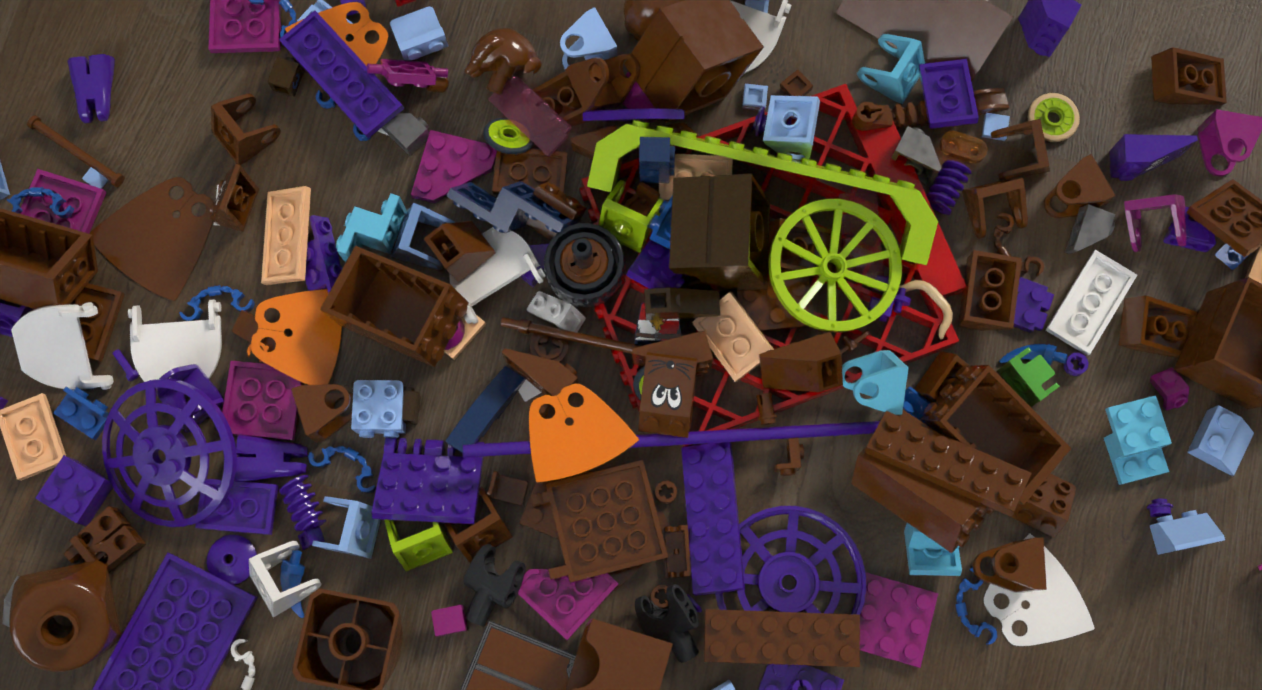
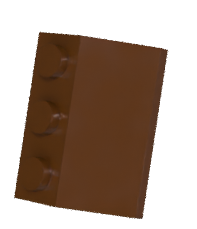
M977 250L972 251L966 263L964 281L967 287L962 293L958 327L980 331L1013 329L1022 258Z

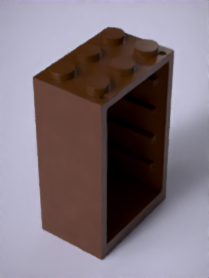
M0 208V299L33 309L50 305H70L98 272L93 235Z
M355 246L320 310L348 330L435 367L437 362L442 359L449 339L453 338L460 319L466 314L469 302L451 284Z
M990 365L963 366L956 373L955 376L957 378L940 391L939 394L941 396L936 402L930 403L924 409V415L920 421L944 436L1031 472L1028 483L1018 504L1024 505L1072 448Z
M903 410L902 415H898L935 431L905 410ZM866 447L858 454L851 484L950 553H953L958 546L962 548L970 538L969 533L972 530L977 531L981 527L986 513L991 515L994 512V509L865 453Z

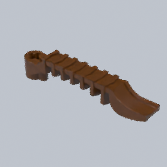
M1004 88L973 91L978 116L1009 109ZM920 101L917 106L910 102L903 108L900 104H896L893 109H890L888 105L863 102L858 106L852 117L853 126L860 131L891 127L893 122L897 130L907 126L913 128L917 125L922 127L929 124L924 101Z

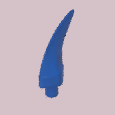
M1032 344L1007 353L999 361L1000 363L1008 362L1028 347L1031 349V352L1022 359L1032 360L1036 356L1042 355L1050 366L1053 361L1065 364L1067 354L1056 352L1057 346Z
M292 550L290 560H282L280 582L283 592L300 585L305 566L300 563L301 551ZM299 601L291 608L300 618H304L301 602Z

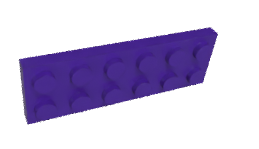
M315 10L279 39L282 45L367 139L404 109L403 105L374 74L367 73V66Z
M708 443L681 447L693 594L697 596L745 590L732 443Z

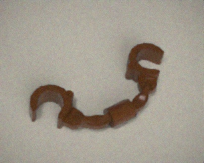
M1000 213L996 218L1005 219L1008 222V227L996 225L994 228V236L996 237L995 247L998 249L996 252L1001 255L1011 256L1006 247H1002L1000 238L1004 233L1009 234L1012 231L1014 219L1008 213ZM1028 256L1025 262L1021 263L1020 272L1025 274L1029 270V263H1034L1038 266L1036 276H1039L1044 270V263L1038 257Z

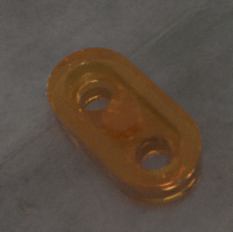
M957 131L946 132L939 143L940 149L945 155L969 163L981 162L988 152L987 145L983 140ZM951 142L955 147L950 148L947 143ZM970 150H975L977 155H972Z

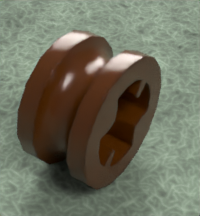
M671 481L660 482L655 489L657 500L662 504L674 502L677 497V487ZM664 486L667 489L673 490V493H670L671 497L669 499L659 495V492H662L661 488Z
M658 585L651 592V601L659 608L668 607V601L665 600L664 604H660L659 599L655 598L654 595L656 592L659 594L658 590L661 589L665 590L666 594L668 586Z

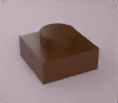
M796 70L780 83V88L788 96H805L813 89V85L799 70Z

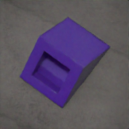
M320 527L306 530L298 535L303 550L313 547V541L325 542Z

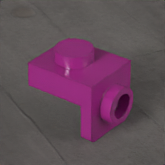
M1173 367L1151 376L1150 383L1163 397V408L1166 411L1179 408L1188 402L1189 386Z

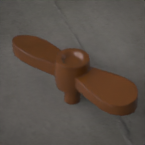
M868 329L855 340H849L847 336L842 338L846 344L840 350L841 356L846 351L851 352L855 349L857 343L870 334Z

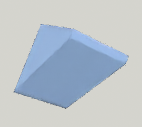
M92 167L82 178L87 184L101 189L108 182L107 178Z

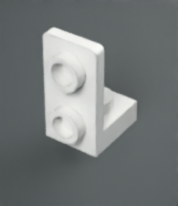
M541 291L537 292L527 308L530 314L555 324L559 329L578 332L586 319L572 304H567Z

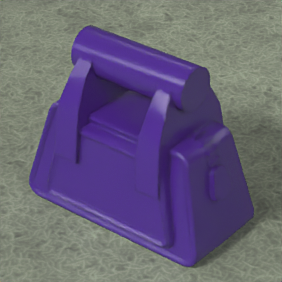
M1185 207L1186 246L1181 247L1208 252L1216 245L1215 235L1200 223L1189 219V217L1192 218L1186 213L1189 207ZM1172 222L1163 241L1166 244L1179 246L1176 239L1174 222Z

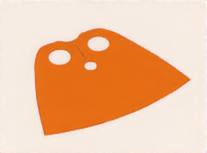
M345 3L318 13L366 66L368 63H377L387 44L388 32L380 23H375L369 18V11L361 3ZM352 10L358 11L361 15L360 21L356 24H350L346 20L347 13ZM300 20V21H298V22H296V23H294V24H292V25L286 27V28H285L286 32H289L293 27H295V26H296L298 23H300L302 20ZM370 30L377 31L379 34V40L374 44H369L365 41V34ZM348 34H352L354 36V39L351 42L346 41V36Z
M328 290L298 292L277 296L261 302L256 308L255 321L258 323V330L252 336V353L267 365L307 385L329 384L338 357L342 326L320 310L328 296ZM269 308H275L280 313V318L275 323H270L264 318V313ZM291 329L293 332L292 336H285L284 330ZM265 337L273 338L276 342V347L271 352H265L260 347V341Z
M581 384L569 385L564 387L557 396L544 395L536 398L531 403L529 434L536 482L557 480L583 473L610 461L639 441V438L603 400ZM575 392L581 394L584 398V403L580 407H572L568 403L570 394ZM544 404H550L555 408V415L550 419L541 417L539 413L540 407ZM566 418H572L574 420L573 425H566Z

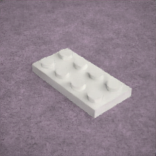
M1094 250L1047 326L1046 331L1083 354L1090 355L1137 277V274Z

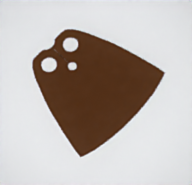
M181 177L171 178L129 201L95 227L89 234L93 235L96 248L126 276L149 291L176 301L193 271L213 223V220L210 218V207L214 201L205 194L195 193L192 190V185ZM173 186L182 187L184 190L183 197L178 200L171 199L169 196L170 189ZM198 202L206 206L205 214L200 217L194 216L191 211L192 206ZM179 211L181 215L179 218H173L172 213Z

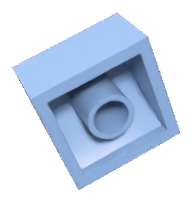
M1218 405L1207 410L1187 453L1234 476L1254 432L1241 416Z
M1196 510L1181 513L1182 518L1174 520L1172 515L1157 518L1158 523L1149 525L1158 555L1225 540L1223 533L1207 513L1197 515Z

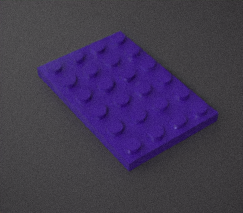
M167 552L92 690H209L231 649V645L235 641L258 597Z

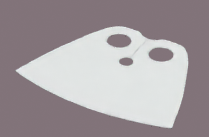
M1029 533V535H1028L1025 539L1035 538V537L1032 536V535ZM1045 546L1047 590L1014 593L990 584L984 596L985 607L993 617H997L1001 621L1003 634L1011 644L1016 646H1031L1062 640L1095 629L1089 611L1074 582ZM1004 593L1008 596L1009 605L1007 608L999 609L994 605L993 599L996 594ZM1027 600L1030 603V607L1028 609L1021 608L1022 601ZM1022 620L1026 623L1028 630L1024 636H1016L1012 632V624L1015 621Z

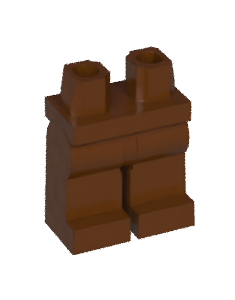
M108 506L82 529L77 536L75 535L69 540L72 545L64 552V555L73 564H76L82 558L86 562L98 560L107 566L108 573H110L111 570L116 568L134 551H139L146 543L137 531L130 527V522L118 508Z

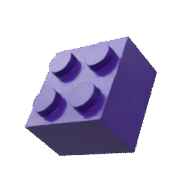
M63 455L35 499L75 523L87 526L113 486L109 479L79 461Z

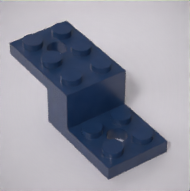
M522 181L502 187L497 198L471 182L452 187L447 194V197L452 199L457 207L470 210L475 218L488 221L495 230L501 233H508L525 226L529 218L546 224L545 227L552 232L560 233L567 226L578 223L581 218L569 219L533 194L535 189Z

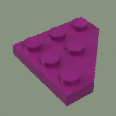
M430 130L411 197L431 203L442 200V197L448 194L450 188L469 182L472 183V180L484 174L485 176L492 172L497 150L486 143Z
M529 569L524 575L518 594L557 632L568 640L619 583L608 573L570 583L568 576L551 580L548 569Z

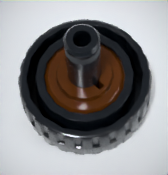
M576 223L575 225L567 226L562 232H558L551 239L550 244L546 248L544 271L547 282L556 296L563 299L567 304L570 303L576 307L587 308L605 303L620 289L625 277L626 260L623 248L616 236L600 225Z

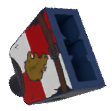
M644 302L641 303L635 332L636 345L645 346L682 336L679 319L646 321Z

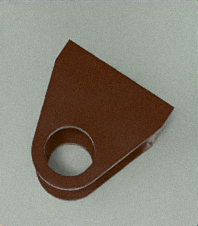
M622 54L605 60L599 57L571 64L565 70L582 108L586 112L621 105L639 76L640 66L634 55ZM626 59L633 66V73L630 77H627L623 72V63Z
M250 93L223 100L211 106V132L238 165L247 162L273 143L281 133L280 128L275 124L244 133L235 121L250 111L256 103V98ZM249 100L246 106L236 110L241 103ZM274 131L269 138L261 141L266 134Z
M1041 119L1005 127L990 133L991 138L1033 134L1038 162L1030 163V166L998 174L999 180L1050 172Z
M1092 154L1082 158L1045 197L1044 209L1050 216L1054 218L1075 217L1078 214L1079 208L1088 204L1103 209L1115 197L1113 190ZM1057 196L1062 203L1067 204V209L1064 212L1054 211L1050 206V199Z
M1023 178L1005 179L963 189V198L977 238L980 239L986 236L983 198L1000 193H1006L1018 228L1027 227L1028 216Z
M338 384L300 385L291 389L305 434L316 443L328 439L352 420V412L345 417L339 416L349 407L350 400L353 404V396L343 386ZM334 390H338V391H341L342 393H329V392L334 391ZM344 399L343 405L335 409L336 402Z
M482 486L479 488V492L491 512L490 515L460 533L457 532L453 523H444L456 546L470 563L485 544H490L496 548L513 537Z
M1044 538L1014 541L979 553L973 561L975 575L984 582L1014 593L1047 590ZM984 557L992 558L995 573L990 577L984 575L980 570V562Z

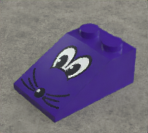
M1124 134L1109 151L1111 178L1129 181L1164 165L1185 153L1198 140L1197 136Z

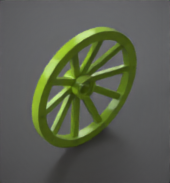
M823 199L802 206L780 226L770 247L768 260L769 276L777 298L794 318L817 330L838 333L853 331L868 325L888 309L900 286L902 260L893 233L877 214L853 201ZM822 211H834L829 253L810 217L811 214ZM842 213H849L866 222L845 248L837 254ZM800 220L803 221L820 257L786 239L790 230ZM873 228L882 240L886 251L846 260L845 258ZM782 247L817 265V267L781 273L780 259ZM889 259L888 284L847 270V268ZM828 263H833L836 266V273L828 270ZM818 275L819 278L797 304L788 292L784 281ZM844 278L884 291V294L876 306L868 311ZM825 282H827L828 320L814 316L804 310L805 306ZM836 283L861 317L847 321H836Z

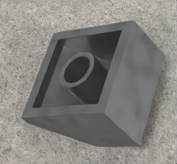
M907 126L891 159L896 161L898 155L906 157L907 160L904 165L913 166L920 182L930 187L941 169L930 137L925 135L921 129Z

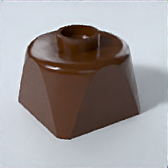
M95 560L22 575L17 579L13 587L9 626L13 645L26 662L45 671H69L90 663L119 641L122 635L109 573L104 563ZM54 616H65L71 621L72 625H61L54 619Z
M321 588L314 591L309 597L292 668L295 678L301 682L341 690H382L391 677L401 652L403 632L399 610L391 602ZM358 631L361 636V646L353 654L347 649L346 640L351 633Z

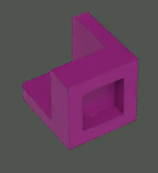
M463 605L437 609L431 612L436 637L468 631Z

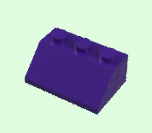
M1028 0L1018 17L1028 47L1037 54L1050 58L1070 28L1082 4L1074 0Z

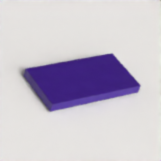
M648 108L583 112V121L684 119L683 109Z

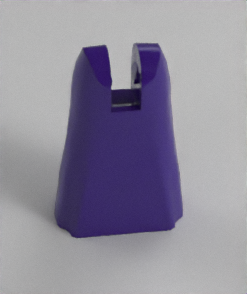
M91 55L89 60L82 56L72 57L68 60L77 111L83 123L93 122V109H96L99 121H108L115 59L109 55Z
M239 435L237 437L236 454L238 457L235 482L297 476L306 473V464L290 462V459L307 457V447L297 443L274 441L246 435Z

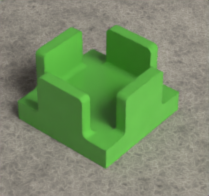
M1028 347L1009 360L997 372L1032 407L1060 386L1058 383H1055L1047 390L1042 388L1041 385L1055 375V372L1042 355H1038L1027 364H1023L1020 359L1031 352V349Z

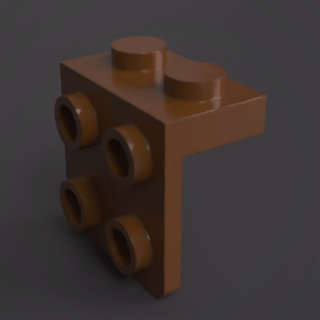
M552 183L538 185L533 192L535 196L571 220L579 217L582 218L587 209L578 200L567 196ZM529 218L526 223L550 241L557 235V233L548 230L545 227L546 224L539 220Z
M1050 474L1024 505H1017L1012 518L1055 538L1069 520L1076 487Z

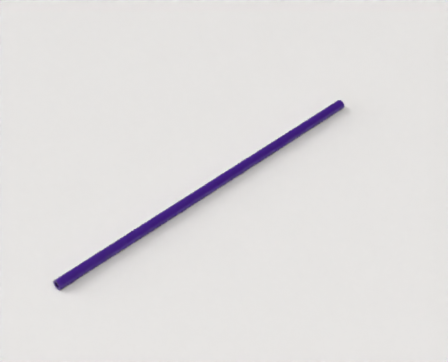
M880 421L689 432L688 438L663 434L636 435L639 441L630 448L874 434ZM530 441L467 444L462 446L463 458L531 454Z

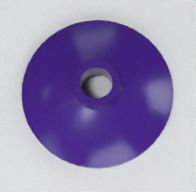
M227 535L218 539L211 546L207 555L209 573L233 585L244 582L250 577L249 559L257 555L255 547L248 539L239 535ZM231 554L233 561L227 564L226 557Z

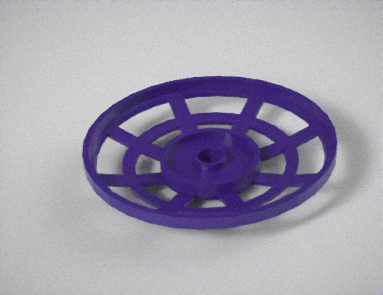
M169 378L153 379L128 389L117 399L108 414L102 435V453L105 469L114 490L134 513L157 525L184 527L202 521L221 507L234 483L237 465L236 446L231 428L224 414L204 392L180 380ZM156 388L176 390L190 397V400L182 410L170 404L156 403ZM146 389V405L134 410L125 419L118 411L123 402L135 393ZM199 405L212 419L221 440L206 443L201 429L190 417ZM156 411L166 412L177 418L171 426L158 425ZM146 413L148 428L139 433L131 424L139 416ZM113 421L120 428L116 442L117 457L111 458L110 434ZM184 425L192 432L197 445L189 446L185 437L180 433ZM125 435H127L134 442L133 455L123 457V443ZM159 450L165 453V461L159 458ZM223 450L224 472L219 489H216L205 483L209 470V453ZM200 455L198 477L188 472L191 465V456ZM126 466H136L137 471L142 476L138 486L131 479ZM119 467L125 482L135 493L133 500L122 488L114 468ZM183 480L192 486L187 493L176 498L171 484ZM150 484L161 486L166 500L157 499L146 494ZM199 491L213 498L210 504L200 513L190 518H184L179 505L190 501ZM143 500L155 506L169 507L175 521L163 520L150 515L141 509Z
M778 506L755 513L739 524L740 534L751 545L742 556L744 584L758 585L762 599L751 608L745 591H737L738 599L744 611H764L770 606L778 612H799L805 610L807 613H821L812 602L815 600L818 591L833 592L824 613L833 614L841 593H855L856 599L851 614L860 615L866 594V572L856 544L837 522L809 508ZM789 514L787 530L770 532L758 539L749 528L755 522L767 517ZM799 516H805L822 523L831 529L836 536L824 545L814 536L797 531ZM786 538L785 552L772 556L764 546L765 543L771 540ZM796 540L806 541L815 546L818 551L807 559L805 556L795 553ZM842 543L848 549L854 562L857 583L841 582L840 569L832 552ZM756 552L765 564L761 568L759 575L745 574L747 563L753 553ZM824 558H826L832 570L833 581L819 580L815 566ZM786 575L792 576L796 581V585L792 590H787L782 586V579ZM715 593L719 610H727L723 594Z

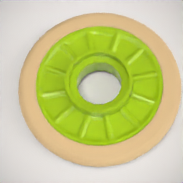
M1048 93L1041 95L1032 102L1028 110V121L1041 119L1045 141H1064L1076 132L1079 125L1080 116L1076 105L1062 94ZM1048 113H1057L1060 118L1059 122H1050Z

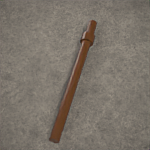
M505 317L501 319V327L516 329L519 333L523 334L535 333L631 354L633 348L641 347V345L534 324L532 320H515Z

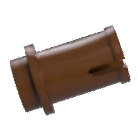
M772 393L756 395L760 415L758 421L761 422V425L776 423L775 418H777V415L774 414Z

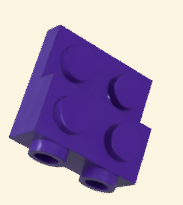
M652 240L647 243L626 275L649 289L682 288L685 283L683 278L685 276L690 277V275L673 273L669 269L670 250Z

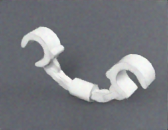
M238 639L231 645V654L235 657V661H241L242 659L249 665V675H245L241 688L243 690H251L255 680L253 678L255 675L253 652L248 651L244 655L238 654L237 647L239 644L248 641L247 639Z

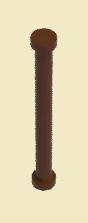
M34 115L28 120L27 126L30 129H36L79 160L95 169L110 180L114 187L117 188L124 182L125 177L121 173L116 174L42 123L41 118Z

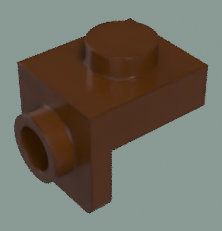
M640 182L636 193L623 206L648 216L660 198V193L644 182Z
M788 438L786 441L788 463L776 464L774 466V472H780L781 476L795 475V471H799L801 468V459H804L803 444H799L798 438Z

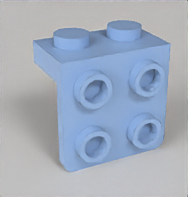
M430 6L398 17L390 22L404 60L412 61L448 47L444 31L439 24L434 9Z
M357 380L354 382L351 429L359 434V437L373 438L374 434H384V437L398 438L399 434H406V424L402 421L403 383L398 380Z

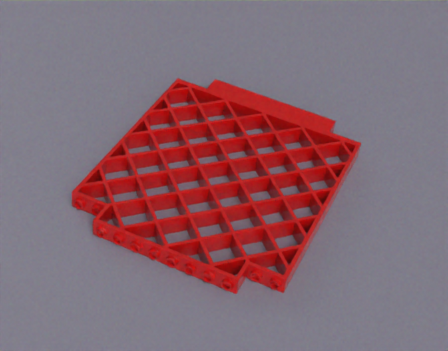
M847 84L811 96L818 97L820 100L818 111L837 118L828 142L814 137L812 150L822 154L817 165L823 166L828 156L855 167L864 173L868 171L869 176L872 178L876 174L888 177L890 182L897 183L898 180L915 184L914 188L921 192L933 212L914 167L904 165L907 158L898 155L896 161L891 159L901 140L894 122L891 127L867 131L856 129L852 124V117L857 107ZM756 116L697 138L705 139V136L721 139L720 143L729 145L725 140L739 135L736 143L743 144L747 133L752 129ZM792 118V125L796 123V119ZM843 120L847 123L860 155L832 144ZM675 146V154L693 155L694 151H697ZM639 158L621 165L619 179L628 175L629 177L618 202L620 205H624L626 200H629L636 193V190L632 189L640 172ZM740 161L768 173L761 187L764 193L773 176L806 189L798 209L805 206L811 192L828 199H844L861 204L877 214L887 226L889 223L891 224L899 245H901L906 220L889 194L877 192L883 206L881 208L855 197L858 187L853 186L851 193L848 194L817 181L815 177L810 178L802 174ZM588 176L581 179L582 187L579 188L583 201L588 200L590 209H587L591 222L599 225L600 212L592 195V188L587 187ZM770 204L771 218L776 220L779 218L787 219L793 214ZM845 212L842 213L841 226L847 214ZM814 223L815 226L823 227L819 224ZM939 223L937 224L927 265L902 260V273L906 275L902 285L910 282L913 276L915 280L930 283L945 299L961 293L967 287ZM651 231V233H650V235H649V237H648V239H647V241H646V243H645L643 249L645 248V246L647 245V243L650 241V236H651V234H652V231ZM842 235L841 247L845 248L852 238ZM877 235L873 247L859 242L851 252L861 256L882 252L878 250L881 239ZM888 258L875 261L877 263L889 267ZM871 263L865 264L861 275H867ZM626 275L622 281L624 286L610 314L607 313L604 303L594 307L598 319L603 318L606 327L602 329L607 339L618 341L613 325L635 334L637 325L618 317V314L630 288L643 294L644 289H649ZM813 278L810 288L818 278ZM846 280L859 299L870 302L872 297L882 298V295L863 288L861 283L857 282V284ZM836 283V289L842 291V289ZM920 290L930 316L908 306H902L901 313L894 312L895 304H893L891 316L888 317L880 338L868 335L859 343L875 349L873 353L881 350H890L904 364H908L951 348L959 342V339L951 323L944 338L941 339L942 342L930 346L936 331L939 334V327L943 320V311L925 291ZM850 300L841 321H847L853 308ZM814 311V316L828 320V317ZM896 314L930 328L921 350L910 353L885 342ZM796 329L790 330L785 344L766 335L764 336L773 349H777L790 344ZM857 329L848 332L835 333L834 340L837 344L840 335L855 340L863 332ZM611 350L615 363L620 362L623 371L619 372L624 386L629 385L631 394L628 397L632 408L637 407L640 412L641 401L635 394L633 382L641 366L634 364L633 368L629 370L623 352ZM713 358L711 368L724 373L711 403L694 396L693 406L707 411L699 431H705L712 414L730 422L706 431L736 429L757 421L758 417H760L758 406L754 413L743 417L716 406L730 374L719 360ZM846 371L845 381L848 383L858 381L862 372L854 374ZM746 374L740 379L742 382L763 390V393H772V395L786 400L773 405L774 414L845 388L841 385L822 392H807L802 395H796L783 389L764 388L762 379L751 374ZM688 444V445H683V446H684V447H687V446H691V445H694V444Z

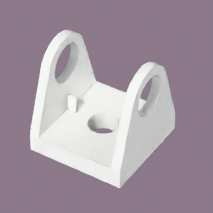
M297 541L285 543L249 559V575L273 617L303 600L321 586L319 579H312L280 593L272 580L268 570L291 556L292 550H298L300 546Z

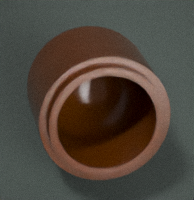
M436 77L435 85H428L426 89L429 92H445L449 86L448 77Z

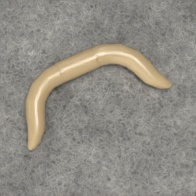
M914 280L900 285L899 288H905L906 292L914 289L925 291L941 308L943 320L939 327L938 335L940 339H943L952 322L953 315L947 300L935 287L925 281Z

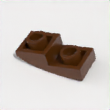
M241 310L232 332L251 343L252 336L258 330V323L255 321V315ZM265 337L260 341L265 346H269L268 352L273 351L276 347V342L273 338Z

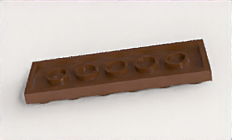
M888 411L882 417L865 450V453L1010 517L1013 516L1031 476V472Z
M705 609L704 662L860 667V615Z

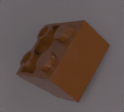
M472 221L444 223L424 238L446 270L458 283L496 254L495 250Z

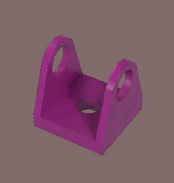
M1216 109L1198 127V139L1205 168L1210 174L1217 177L1226 176L1233 170L1236 162H1242L1250 156L1262 131V117ZM1245 146V152L1242 156H1240L1243 147ZM1212 156H1224L1228 161L1227 169L1224 171L1216 170L1211 164Z
M1173 194L1124 201L1129 236L1134 252H1140L1142 247L1141 212L1164 208L1171 209L1179 247L1186 246L1184 196Z

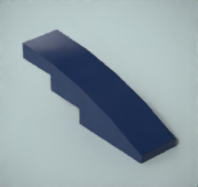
M505 366L475 400L445 442L463 453V445L476 444L480 437H484L495 419L500 418L526 379Z

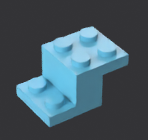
M390 193L388 200H384L382 204V215L354 206L352 213H349L346 217L344 234L338 237L336 243L337 252L345 263L355 246L360 248L367 246L391 254L405 213L407 212L400 196Z
M1152 396L1106 408L1105 411L1113 433L1104 437V441L1118 484L1121 485L1169 472L1162 447L1170 445L1172 442L1157 397Z
M909 523L906 524L904 534L909 575H961L960 546L953 553H950Z

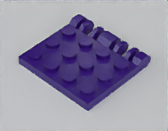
M386 437L371 512L372 519L474 524L484 456L466 458L455 456L456 449L449 444L447 456H443L444 440L426 439L424 455H421V439L415 440L413 454H406V438H400L398 453H396L397 438ZM477 442L476 444H485V442Z

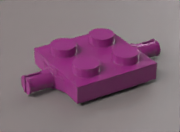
M380 59V64H367L368 74L384 75L388 83L394 86L414 84L416 87L426 88L428 85H435L436 77H448L447 68H434V66L428 65L426 61Z

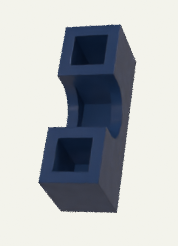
M640 137V182L669 183V176H674L675 146H670V137Z

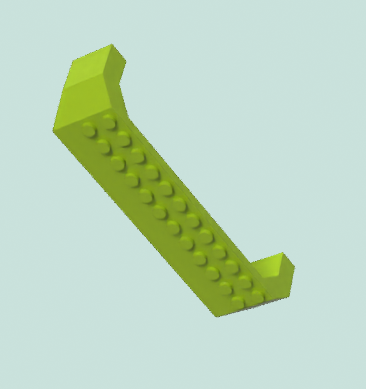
M633 120L632 123L625 124L596 143L587 187L612 192L618 183L623 156L640 146V137H670L671 145L889 194L906 220L899 249L901 259L923 265L928 263L938 220L921 192L915 189V184L898 180L897 183L890 182V178L874 174L873 178L867 177L863 171L850 169L849 172L841 171L840 166L826 163L825 167L816 165L817 162L815 160L806 158L797 161L792 159V155L778 152L777 156L768 154L767 149L758 147L749 150L745 149L744 144L730 141L729 145L720 143L721 139L705 136V139L696 137V133L681 131V134L672 132L673 128L661 125L653 128L649 127L648 122Z

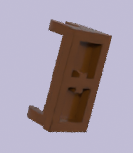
M688 525L666 526L662 528V535L668 558L664 559L665 578L690 577Z

